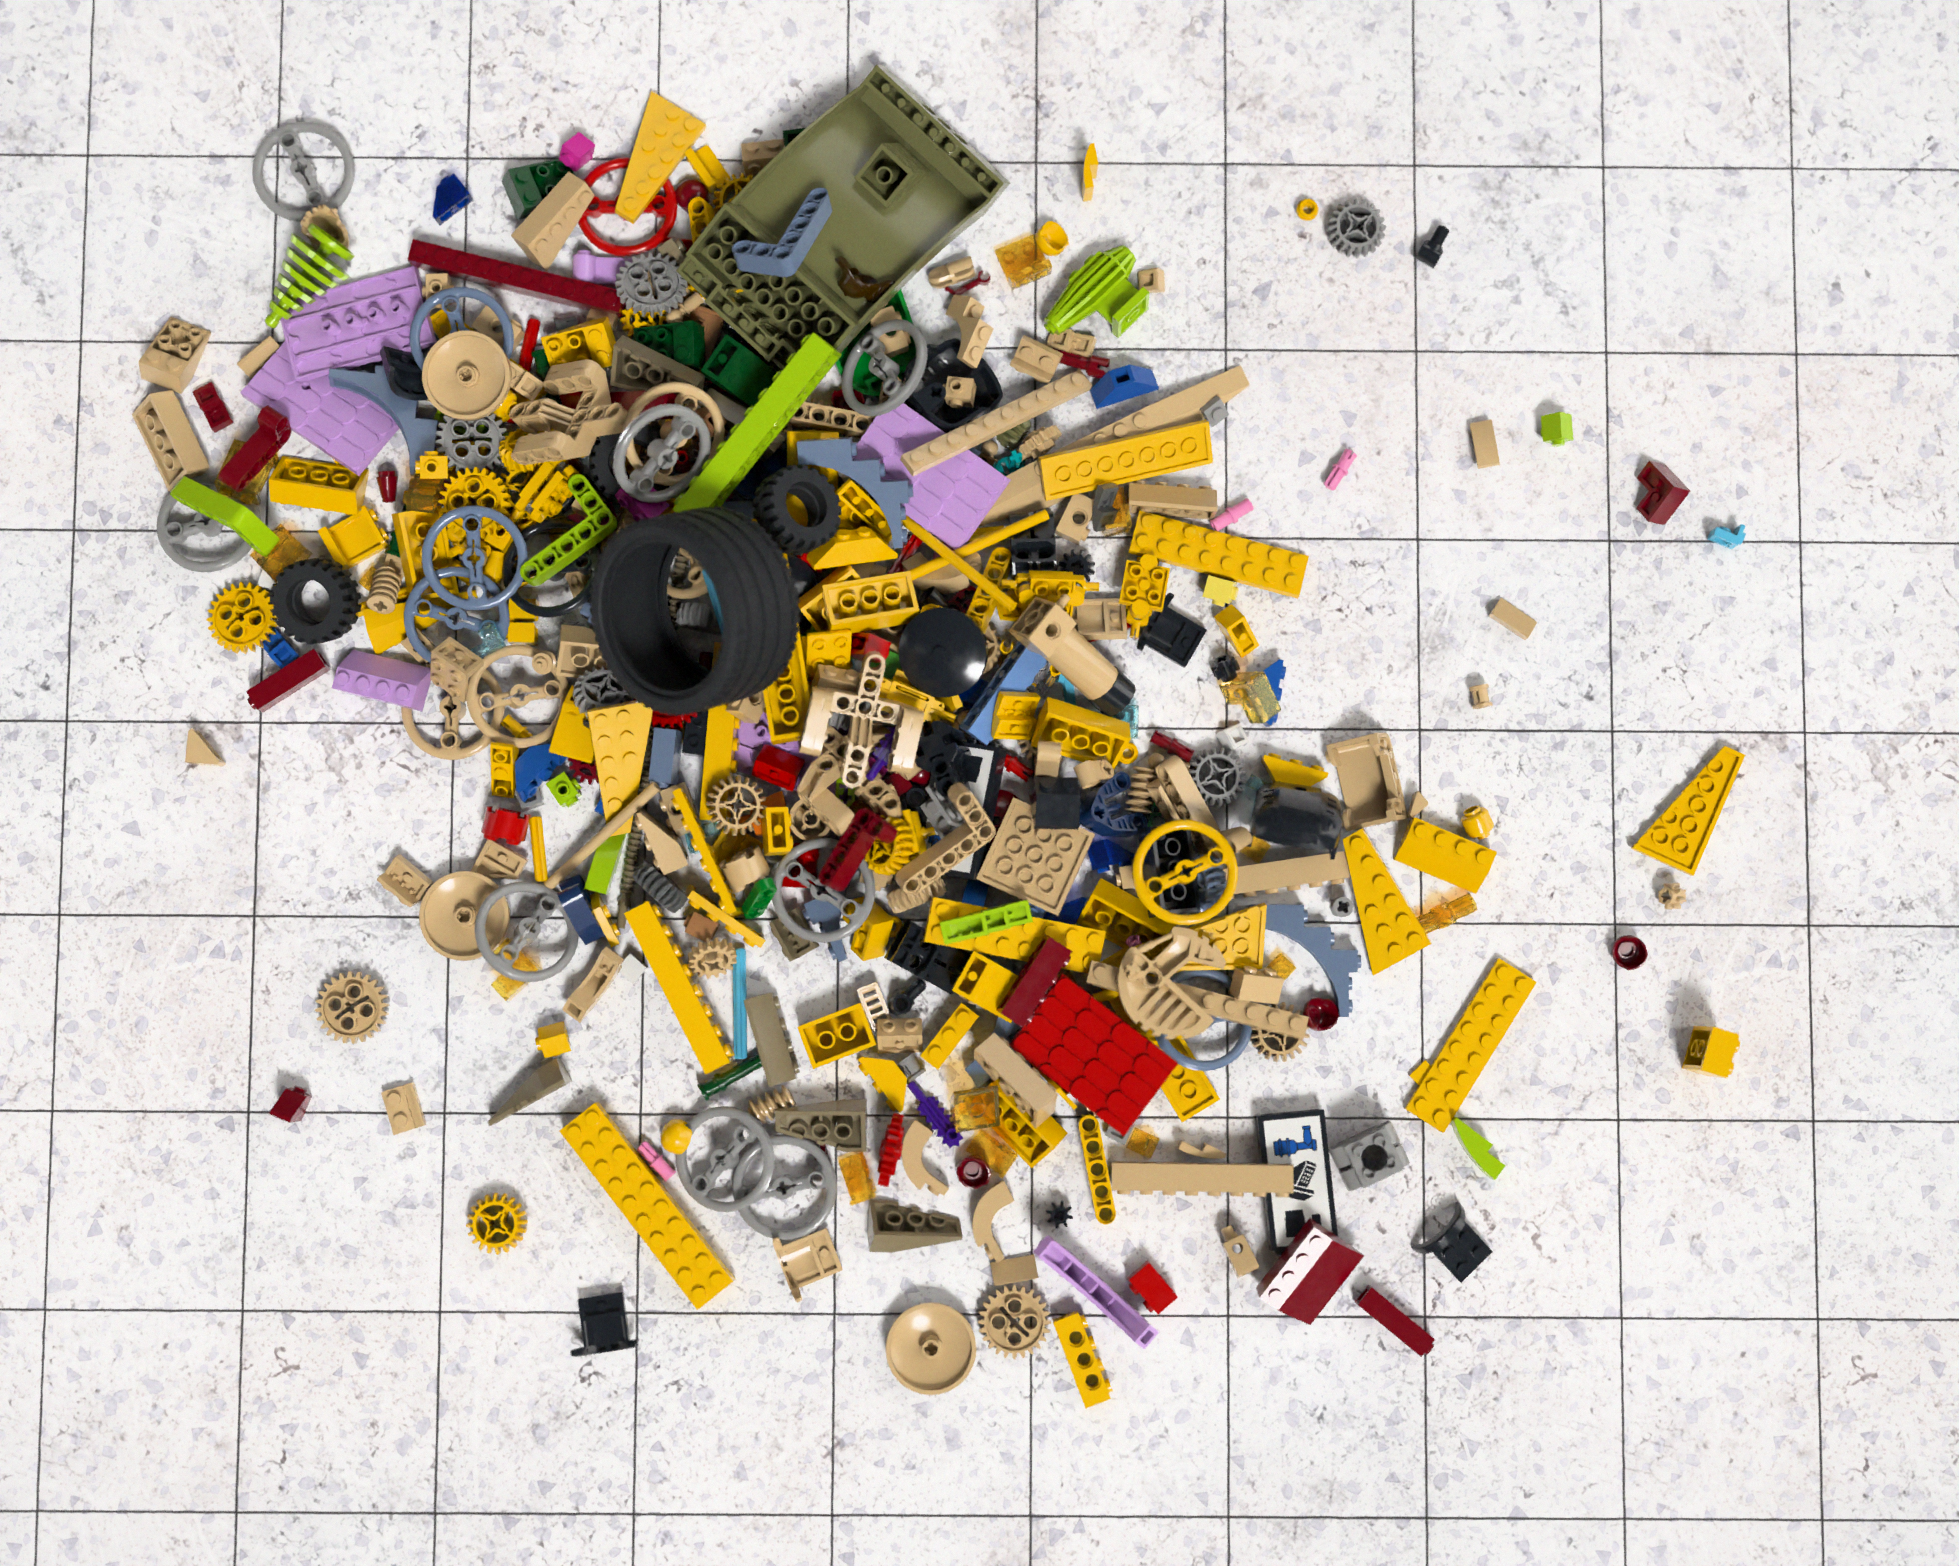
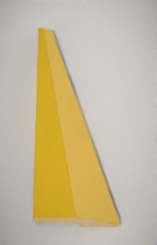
M472 590V595L478 598L477 591ZM467 591L454 594L460 598L468 599ZM441 597L426 599L434 605L447 609L456 607L447 603ZM406 602L395 604V609L390 614H380L371 609L363 610L367 633L376 655L383 654L384 651L400 644L407 637L404 626ZM422 602L419 605V612L423 615L429 613V604ZM415 616V629L418 628L420 631H423L440 620L431 617Z

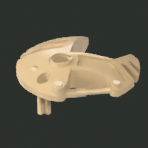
M1173 927L1170 933L1138 947L1129 948L1121 961L1117 985L1122 1006L1135 1024L1138 1021L1143 1024L1140 1027L1142 1030H1153L1154 1032L1151 1034L1153 1036L1159 1037L1161 1034H1166L1167 1036L1164 1039L1173 1040L1178 1035H1184L1180 1040L1192 1038L1205 1032L1214 1021L1208 1013L1170 980V977L1189 961L1224 970L1226 960L1214 943L1211 947L1209 939L1204 935L1201 939L1197 937L1198 932L1184 927ZM1170 938L1172 939L1171 944L1153 961H1150L1142 954ZM1146 974H1153L1156 977V983L1149 984L1146 981Z

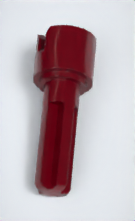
M1052 348L1063 353L1060 364L1085 370L1087 376L1101 379L1106 372L1101 370L1100 366L1107 368L1110 365V359L1093 354L1088 358Z

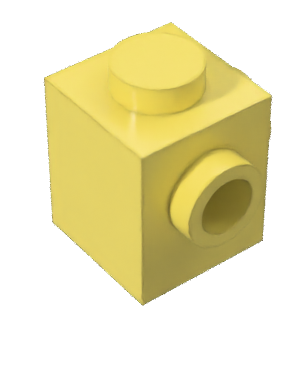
M1208 575L1202 597L1212 599V604L1224 607L1225 603L1231 604L1232 600H1236L1239 588L1236 587L1237 582Z

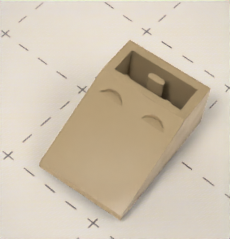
M170 317L138 361L141 379L182 394L195 374L211 332Z
M641 807L637 811L635 822L638 829L645 832L644 842L648 851L652 850L654 853V859L652 860L656 870H661L663 875L687 866L689 864V856L681 838L675 833L670 832L665 825Z

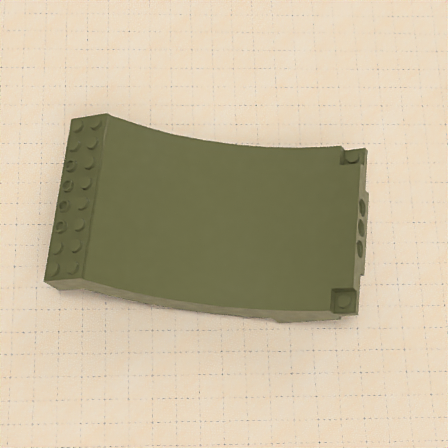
M876 65L859 87L847 94L812 122L780 151L730 203H725L687 251L685 254L687 257L677 268L676 272L706 299L704 301L765 359L769 362L773 361L781 370H784L788 365L786 361L794 352L797 353L802 347L800 345L802 340L808 334L812 335L813 332L841 353L870 320L930 260L986 214L1009 186L1010 182L884 65ZM815 188H825L828 191L832 213L793 275L780 277L738 269L732 251L735 243L747 240L777 245L809 192ZM838 256L844 257L851 268H857L861 274L871 276L879 283L885 280H894L895 284L891 285L888 291L876 303H872L864 297L854 299L844 296V292L837 285L841 269L835 258ZM742 289L743 292L737 293L736 290Z

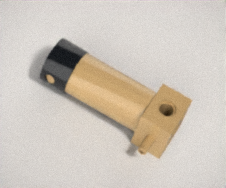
M1063 594L1056 603L1035 597L1010 628L1009 632L1029 651L1042 655L1103 715L1111 717L1121 712L1134 697L1136 691L1135 684L1073 628L1077 623L1063 610L1070 597L1067 594Z

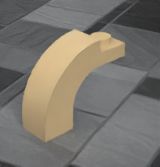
M919 552L902 562V567L905 572L928 562V560ZM978 552L962 558L978 572L983 570L981 557ZM951 564L912 581L913 585L922 591L934 586L941 594L957 592L970 586L969 578Z
M605 947L587 977L569 996L562 1010L580 1023L610 987L620 972L624 959L616 952Z
M915 1119L903 1140V1167L908 1178L919 1190L926 1183L929 1185L927 1189L936 1196L939 1194L944 1196L949 1190V1186L929 1173L922 1161L923 1147L934 1131Z
M1004 1180L991 1186L981 1196L975 1207L972 1222L973 1235L977 1246L980 1247L986 1243L987 1247L984 1249L990 1260L995 1259L997 1263L1005 1259V1256L992 1234V1220L1001 1208L1014 1202V1198Z

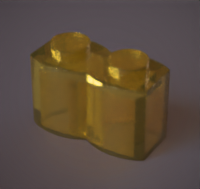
M415 474L414 478H411L409 481L408 491L405 490L403 494V503L406 504V510L435 513L438 501L443 496L440 494V491H444V479H420V474Z

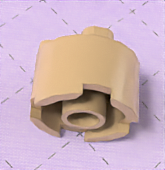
M801 800L796 802L791 808L790 828L797 837L803 841L829 836L832 830L818 817L815 819L817 821L816 824L812 825L811 823L807 825L809 821L807 816L811 814L813 817L814 813Z
M759 845L754 849L753 846H750L732 854L733 857L729 862H726L724 859L719 863V867L734 893L744 890L746 888L745 885L751 882L755 885L756 882L770 874V867Z

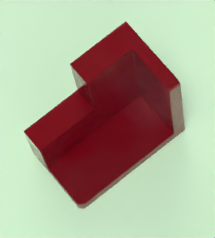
M1649 460L1637 476V479L1645 486L1648 493L1636 509L1648 522L1665 525L1690 493V490L1667 465Z

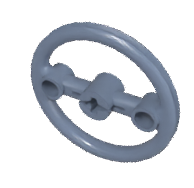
M469 287L448 288L429 297L416 312L410 329L411 352L421 371L425 361L420 345L421 327L424 319L438 304L442 305V309L447 314L452 330L450 333L469 331L465 327L461 315L462 306L459 302L461 297L478 300L487 305L496 314L503 330L504 343L502 349L508 359H510L514 345V334L510 319L503 307L485 292ZM449 303H457V308L455 309V311H447V305Z
M484 506L459 507L441 516L428 531L422 548L423 571L431 588L447 603L466 610L490 609L507 601L521 586L523 578L520 575V569L528 561L526 543L518 527L504 514ZM482 517L498 522L509 532L514 540L518 555L517 569L512 581L501 593L491 598L487 597V588L483 582L482 567L487 562V554L481 548L480 530L483 525ZM458 518L463 519V529L466 531L467 550L463 553L462 560L464 565L469 568L470 586L467 590L468 599L460 598L449 592L437 578L432 563V551L437 536L445 526ZM470 518L478 521V528L475 531H471L467 527V521ZM474 552H476V556H480V560L476 564L469 558ZM475 585L480 586L483 590V595L480 598L472 595L471 591Z
M446 567L436 570L435 574L439 580L452 576L469 578V568ZM483 574L484 585L494 597L501 593L499 587ZM426 576L410 592L404 610L405 631L415 651L429 663H431V651L423 645L418 637L414 624L415 616L431 617L444 621L451 629L459 630L466 628L479 632L482 635L484 632L483 626L487 622L493 623L495 626L493 634L498 636L500 643L492 649L485 650V653L479 654L478 656L482 659L503 645L509 627V610L506 601L498 605L499 621L470 616L462 608L454 607L447 609L421 598L423 591L430 586ZM422 602H426L430 606V611L426 615L419 612V605ZM439 612L447 615H456L458 612L460 613V618L473 622L475 625L467 622H457L455 625L451 617L441 615Z
M1186 970L1170 977V980L1176 983L1196 977L1209 978L1221 983L1229 990L1232 982L1231 977L1218 970ZM1212 1017L1214 1021L1209 1027H1211L1214 1023L1227 1021L1229 1023L1234 1022ZM1242 1024L1240 1037L1233 1049L1220 1058L1208 1061L1195 1060L1181 1054L1172 1046L1168 1039H1164L1167 1036L1166 1034H1161L1159 1037L1155 1036V1039L1160 1048L1175 1059L1179 1065L1197 1071H1211L1222 1068L1237 1059L1247 1047L1252 1030L1251 1026Z

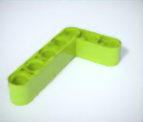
M575 474L569 479L568 488L588 517L521 566V577L532 586L543 584L613 533L618 526L616 517L593 485L581 474ZM580 483H585L582 490L576 491ZM597 500V504L593 508H589V503ZM605 517H609V522L606 525H601V521ZM591 530V535L583 539V534ZM573 543V548L565 552V547ZM555 556L554 562L551 565H547L548 559ZM537 570L536 575L533 578H529L530 572Z
M183 476L169 493L183 505L235 531L250 547L264 557H267L280 541L279 537L248 508L188 477Z

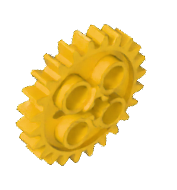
M474 467L473 473L469 468H465V474L457 471V479L450 476L451 485L444 483L447 492L440 491V494L445 496V499L438 501L444 505L443 508L439 509V512L443 514L457 509V500L463 498L464 502L461 507L474 506V500H476L477 506L487 507V502L490 499H494L495 503L492 509L506 516L510 515L505 510L507 507L512 506V504L506 502L511 495L504 493L508 487L501 485L503 479L500 477L496 479L497 474L494 472L489 474L486 468H483L481 473L478 467ZM476 483H479V484H480L479 490H478L477 492L473 493V492H472V487H473V485L476 484ZM482 517L483 525L480 530V538L485 539V532L493 536V528L501 530L498 522ZM458 518L447 525L449 529L455 528L454 533L457 535L462 532V537L467 539L466 531L463 529L462 518ZM469 519L467 527L471 531H475L478 528V521L471 524Z
M240 582L239 588L231 584V591L223 588L224 595L216 594L219 600L218 602L211 601V604L215 607L208 610L209 613L213 614L212 617L207 618L208 622L213 623L208 627V630L214 632L211 637L218 639L217 644L220 646L224 645V649L228 651L232 649L237 654L240 650L242 653L247 654L248 648L256 652V645L264 648L262 641L271 642L268 635H276L272 627L278 626L274 622L277 616H273L271 612L274 606L270 603V597H268L270 593L263 590L259 585L255 587L250 582L247 587L246 584ZM250 599V604L244 607V602ZM229 611H232L231 617L226 620V614ZM261 616V622L255 625V620ZM243 629L242 635L237 638V631Z

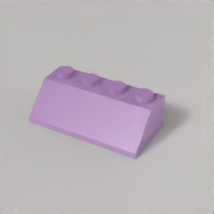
M353 650L337 667L332 689L422 712L431 682V668Z

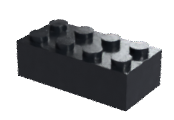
M1160 825L1138 829L1139 844L1152 830ZM1190 830L1169 832L1158 838L1151 845L1143 862L1145 881L1173 871L1180 861H1194ZM1182 867V871L1177 876L1172 877L1168 880L1170 881L1180 875H1186V877L1188 878V874L1195 867L1191 869H1184ZM1197 877L1188 884L1177 883L1163 890L1153 900L1160 907L1171 913L1187 914L1200 912ZM1151 881L1149 883V889L1152 892L1157 893L1160 891L1161 887L1158 882ZM1148 910L1149 918L1157 917Z

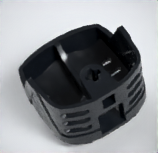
M957 338L947 340L939 345H927V363L923 373V378L927 382L921 379L914 392L904 402L945 433L994 411L999 406L1003 397L1001 385L996 375L982 357L977 368H971L957 358L961 340ZM916 356L906 366L902 379L904 385L912 373ZM938 362H941L945 367H941ZM928 368H931L936 375H933ZM948 376L974 379L976 393L973 408L962 407L956 409L947 405L945 400L946 389L943 384L947 383Z
M1280 781L1264 784L1257 790L1249 829L1252 841L1253 836L1267 842L1289 847L1329 850L1330 859L1334 860L1342 827L1341 803L1334 794L1321 787L1317 788Z

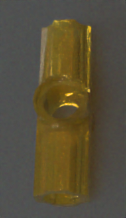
M1467 893L1450 902L1446 901L1429 909V912L1418 916L1417 919L1426 934L1434 930L1450 926L1457 922V919L1465 917L1478 909L1474 898L1470 893Z

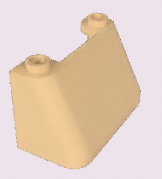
M1373 733L1326 745V759L1328 763L1337 767L1346 806L1342 815V827L1345 828L1346 832L1407 818V808L1393 747L1387 733Z

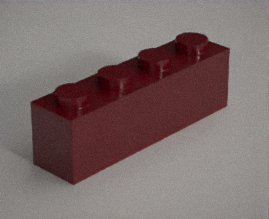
M1045 934L1000 1003L997 1011L1022 1028L1025 1024L1028 1025L1034 1017L1033 1011L1036 1006H1040L1047 996L1045 992L1049 986L1052 987L1058 980V972L1069 963L1072 951Z

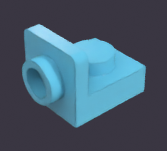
M1740 524L1734 529L1733 533L1726 527H1716L1710 531L1707 540L1733 549L1737 545L1742 544L1746 535L1743 532L1745 525Z

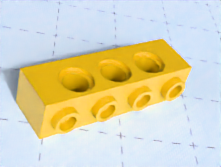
M1078 1310L1053 1319V1324L1085 1408L1111 1399L1109 1393L1113 1390L1109 1379L1104 1380L1101 1371L1105 1369L1101 1358H1095L1093 1350L1096 1349V1345L1092 1335L1087 1337L1085 1328L1089 1326L1084 1314L1079 1315ZM1078 1331L1082 1334L1079 1342L1070 1341L1069 1336L1072 1332ZM1081 1353L1090 1355L1089 1361L1085 1364L1077 1361ZM1090 1374L1098 1377V1381L1094 1385H1088L1085 1382L1086 1377Z

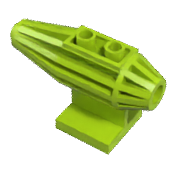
M1120 245L1107 251H1098L1095 255H1090L1085 260L1082 268L1076 269L1070 274L1068 285L1044 318L1045 329L1052 335L1054 333L1059 335L1097 311L1112 325V334L1119 338L1149 307L1150 292L1144 287L1138 290L1128 281L1136 262L1134 254L1126 246Z

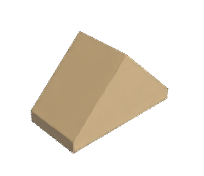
M191 728L188 731L186 763L221 767L226 764L199 730Z

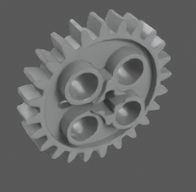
M649 252L648 257L640 253V259L632 256V263L625 261V267L619 268L620 274H616L617 281H615L617 297H620V303H626L627 310L633 307V314H636L639 310L642 311V317L647 312H650L651 318L654 317L655 312L662 316L664 310L670 314L671 306L677 309L678 302L683 303V296H686L687 281L676 272L679 267L677 266V261L673 260L670 262L668 255L661 259V253L653 257L652 252ZM645 270L649 271L653 288H655V295L657 299H654L651 284L648 281V275Z
M495 414L472 421L457 420L444 415L443 419L446 424L439 423L438 425L443 431H436V436L441 439L436 440L435 445L442 446L437 450L438 454L444 453L447 455V460L450 461L448 468L456 466L455 473L462 469L465 474V468H469L473 473L474 467H478L480 472L483 468H488L492 472L494 470L492 464L500 465L498 460L500 458L499 442L505 440V436H502V434L507 430L506 428H499L502 420L495 422ZM478 425H485L488 428V432L480 434L477 432L476 427ZM456 426H462L466 432L463 435H457L453 429ZM472 436L474 440L479 441H475V445H471L468 440ZM486 438H491V439H492L491 442L481 441V440H484V439H486ZM452 440L464 441V442L452 443ZM482 446L487 447L490 450V454L482 456L479 454L478 448ZM460 447L465 448L468 454L465 457H459L455 452L456 449Z

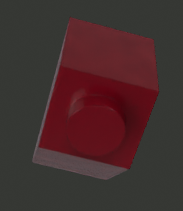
M297 1085L294 1088H286L269 1114L288 1123L302 1121L312 1096L307 1094V1089Z

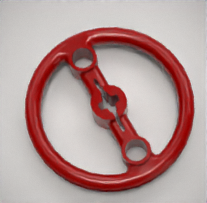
M624 157L606 161L593 169L583 181L591 189L595 182L603 175L617 169L628 168L631 158ZM668 179L662 186L666 196L656 195L642 213L653 214L657 218L666 216L661 228L650 239L636 245L621 246L603 240L592 230L587 218L596 219L601 217L602 214H616L615 208L619 195L615 200H600L596 196L593 197L578 221L583 234L598 249L616 256H637L640 253L643 254L656 248L669 235L677 217L676 194L670 180ZM657 204H664L662 209L657 210L654 208ZM591 205H599L596 210H589Z

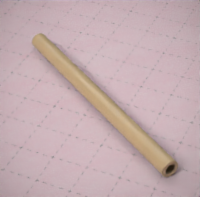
M652 782L552 874L544 882V885L553 890L661 790L659 785Z

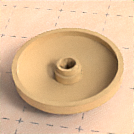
M457 331L441 338L428 352L422 368L423 387L430 402L440 412L457 420L472 421L490 415L504 402L511 386L512 372L506 353L493 339L475 331Z
M469 871L454 872L437 880L424 895L419 911L420 928L427 943L437 953L449 959L470 961L482 958L483 956L475 939V920L484 900L493 891L498 889L499 886L490 878ZM506 896L499 899L492 906L486 918V937L492 951L503 941L509 928L510 908Z
M925 1302L914 1305L901 1313L889 1330L886 1341L887 1362L895 1378L909 1390L924 1395L946 1393L959 1386L972 1370L976 1357V1339L973 1329L967 1319L951 1306L937 1302Z

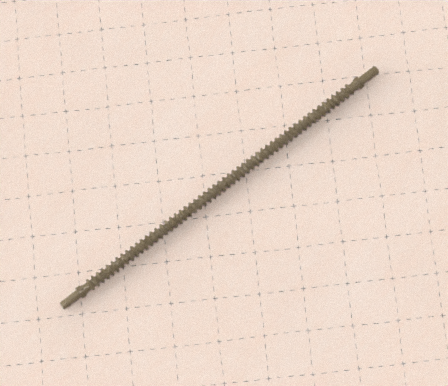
M678 551L679 555L676 556L678 562H675L677 568H674L676 574L672 576L675 580L671 583L674 584V587L682 588L685 585L683 580L686 579L684 573H687L685 567H688L686 561L689 559ZM671 596V599L668 600L670 606H668L674 629H677L678 627L675 626L677 623L676 613L677 609H679V604L682 602L679 598ZM652 721L650 723L642 775L640 777V787L638 788L639 794L651 784L649 783V771L654 734ZM635 818L632 821L634 823L631 826L632 832L629 833L631 838L628 839L630 845H627L629 851L626 852L628 857L625 858L627 864H624L626 870H623L625 876L622 877L624 883H621L623 889H620L622 894L617 904L619 905L617 926L625 929L626 924L624 913L628 912V907H631L630 894H633L631 888L634 887L632 882L635 881L633 873L634 869L637 868L635 863L639 861L636 857L640 855L637 851L641 849L639 843L642 842L640 837L643 836L641 830L637 827Z

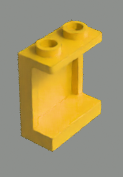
M363 505L361 506L362 510L357 515H352L329 529L324 526L317 530L334 561L343 565L342 570H349L389 547L387 542L390 539L389 535L383 527L380 528L376 521L379 518L373 508L369 510L368 507Z

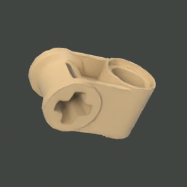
M1088 760L1073 768L1082 789L1096 787L1100 784V781L1114 776L1113 767L1107 760Z

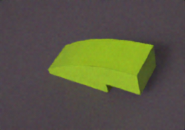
M626 834L611 836L596 849L584 889L606 895L609 894Z
M1453 1117L1451 1124L1454 1133L1468 1157L1490 1179L1496 1180L1505 1168V1165L1488 1153L1493 1144L1460 1119Z

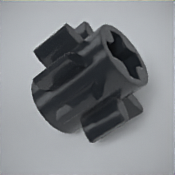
M1221 655L1214 660L1216 666L1211 667V670L1217 680L1221 679L1222 682H1229L1237 677L1236 671L1240 670V666L1234 657L1230 658L1229 655Z
M1061 1200L1060 1205H1055L1054 1202H1051L1052 1210L1045 1211L1047 1214H1051L1047 1222L1054 1221L1056 1229L1062 1223L1067 1227V1219H1073V1216L1068 1214L1072 1207L1068 1206L1065 1208L1063 1200ZM1056 1209L1065 1211L1062 1220L1058 1217L1054 1218Z

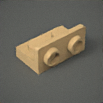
M1024 335L1015 356L1010 362V366L1020 373H1026L1034 377L1039 382L1049 384L1055 375L1063 353Z
M878 1019V1054L923 1052L922 1019Z

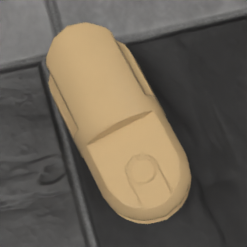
M966 256L933 269L928 275L929 284L933 288L941 289L975 277L972 258Z

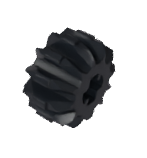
M1072 549L1071 557L1066 553L1063 554L1065 561H1059V565L1064 568L1059 569V571L1073 572V575H1084L1086 582H1090L1091 579L1088 575L1095 574V571L1090 569L1095 566V562H1087L1090 560L1091 555L1087 554L1083 557L1084 550L1081 549L1079 555H1076L1075 550ZM1077 563L1080 564V568H1083V570L1079 569L1078 572H1074V568H1071V566H1075Z

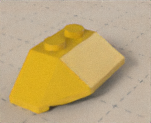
M849 478L835 492L839 496L840 502L838 505L841 507V515L838 516V518H841V522L838 528L840 530H855L859 527H868L889 543L892 540V534L885 514L876 500L856 481Z
M859 527L855 530H838L834 537L830 538V541L807 554V561L814 570L898 558V554L892 546L873 529L868 527Z

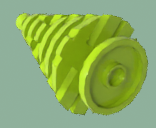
M310 223L308 231L321 242L317 250L298 235L291 233L290 241L311 259H307L296 250L287 246V256L302 267L303 270L301 271L283 259L281 267L295 280L291 281L279 273L277 280L288 290L285 292L276 286L274 288L273 294L280 300L278 303L273 300L270 301L269 307L273 311L264 320L266 325L271 328H276L282 317L288 320L293 316L288 311L290 307L297 312L304 309L296 301L298 297L308 304L316 301L313 296L304 290L305 287L321 297L328 293L312 279L313 276L332 289L339 286L330 275L320 268L321 266L343 281L351 278L346 271L328 257L335 253L346 261H352L355 255L314 223Z

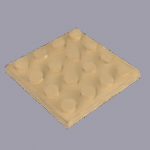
M1013 797L976 879L1021 900L1028 899L1030 904L1059 916L1095 834L1081 827L1078 830L1034 829L1031 805Z

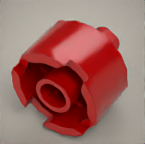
M486 806L481 833H484L483 838L493 841L503 838L506 839L505 843L519 845L521 841H525L530 814H524V817H521V812L500 807L499 810L492 811V806Z

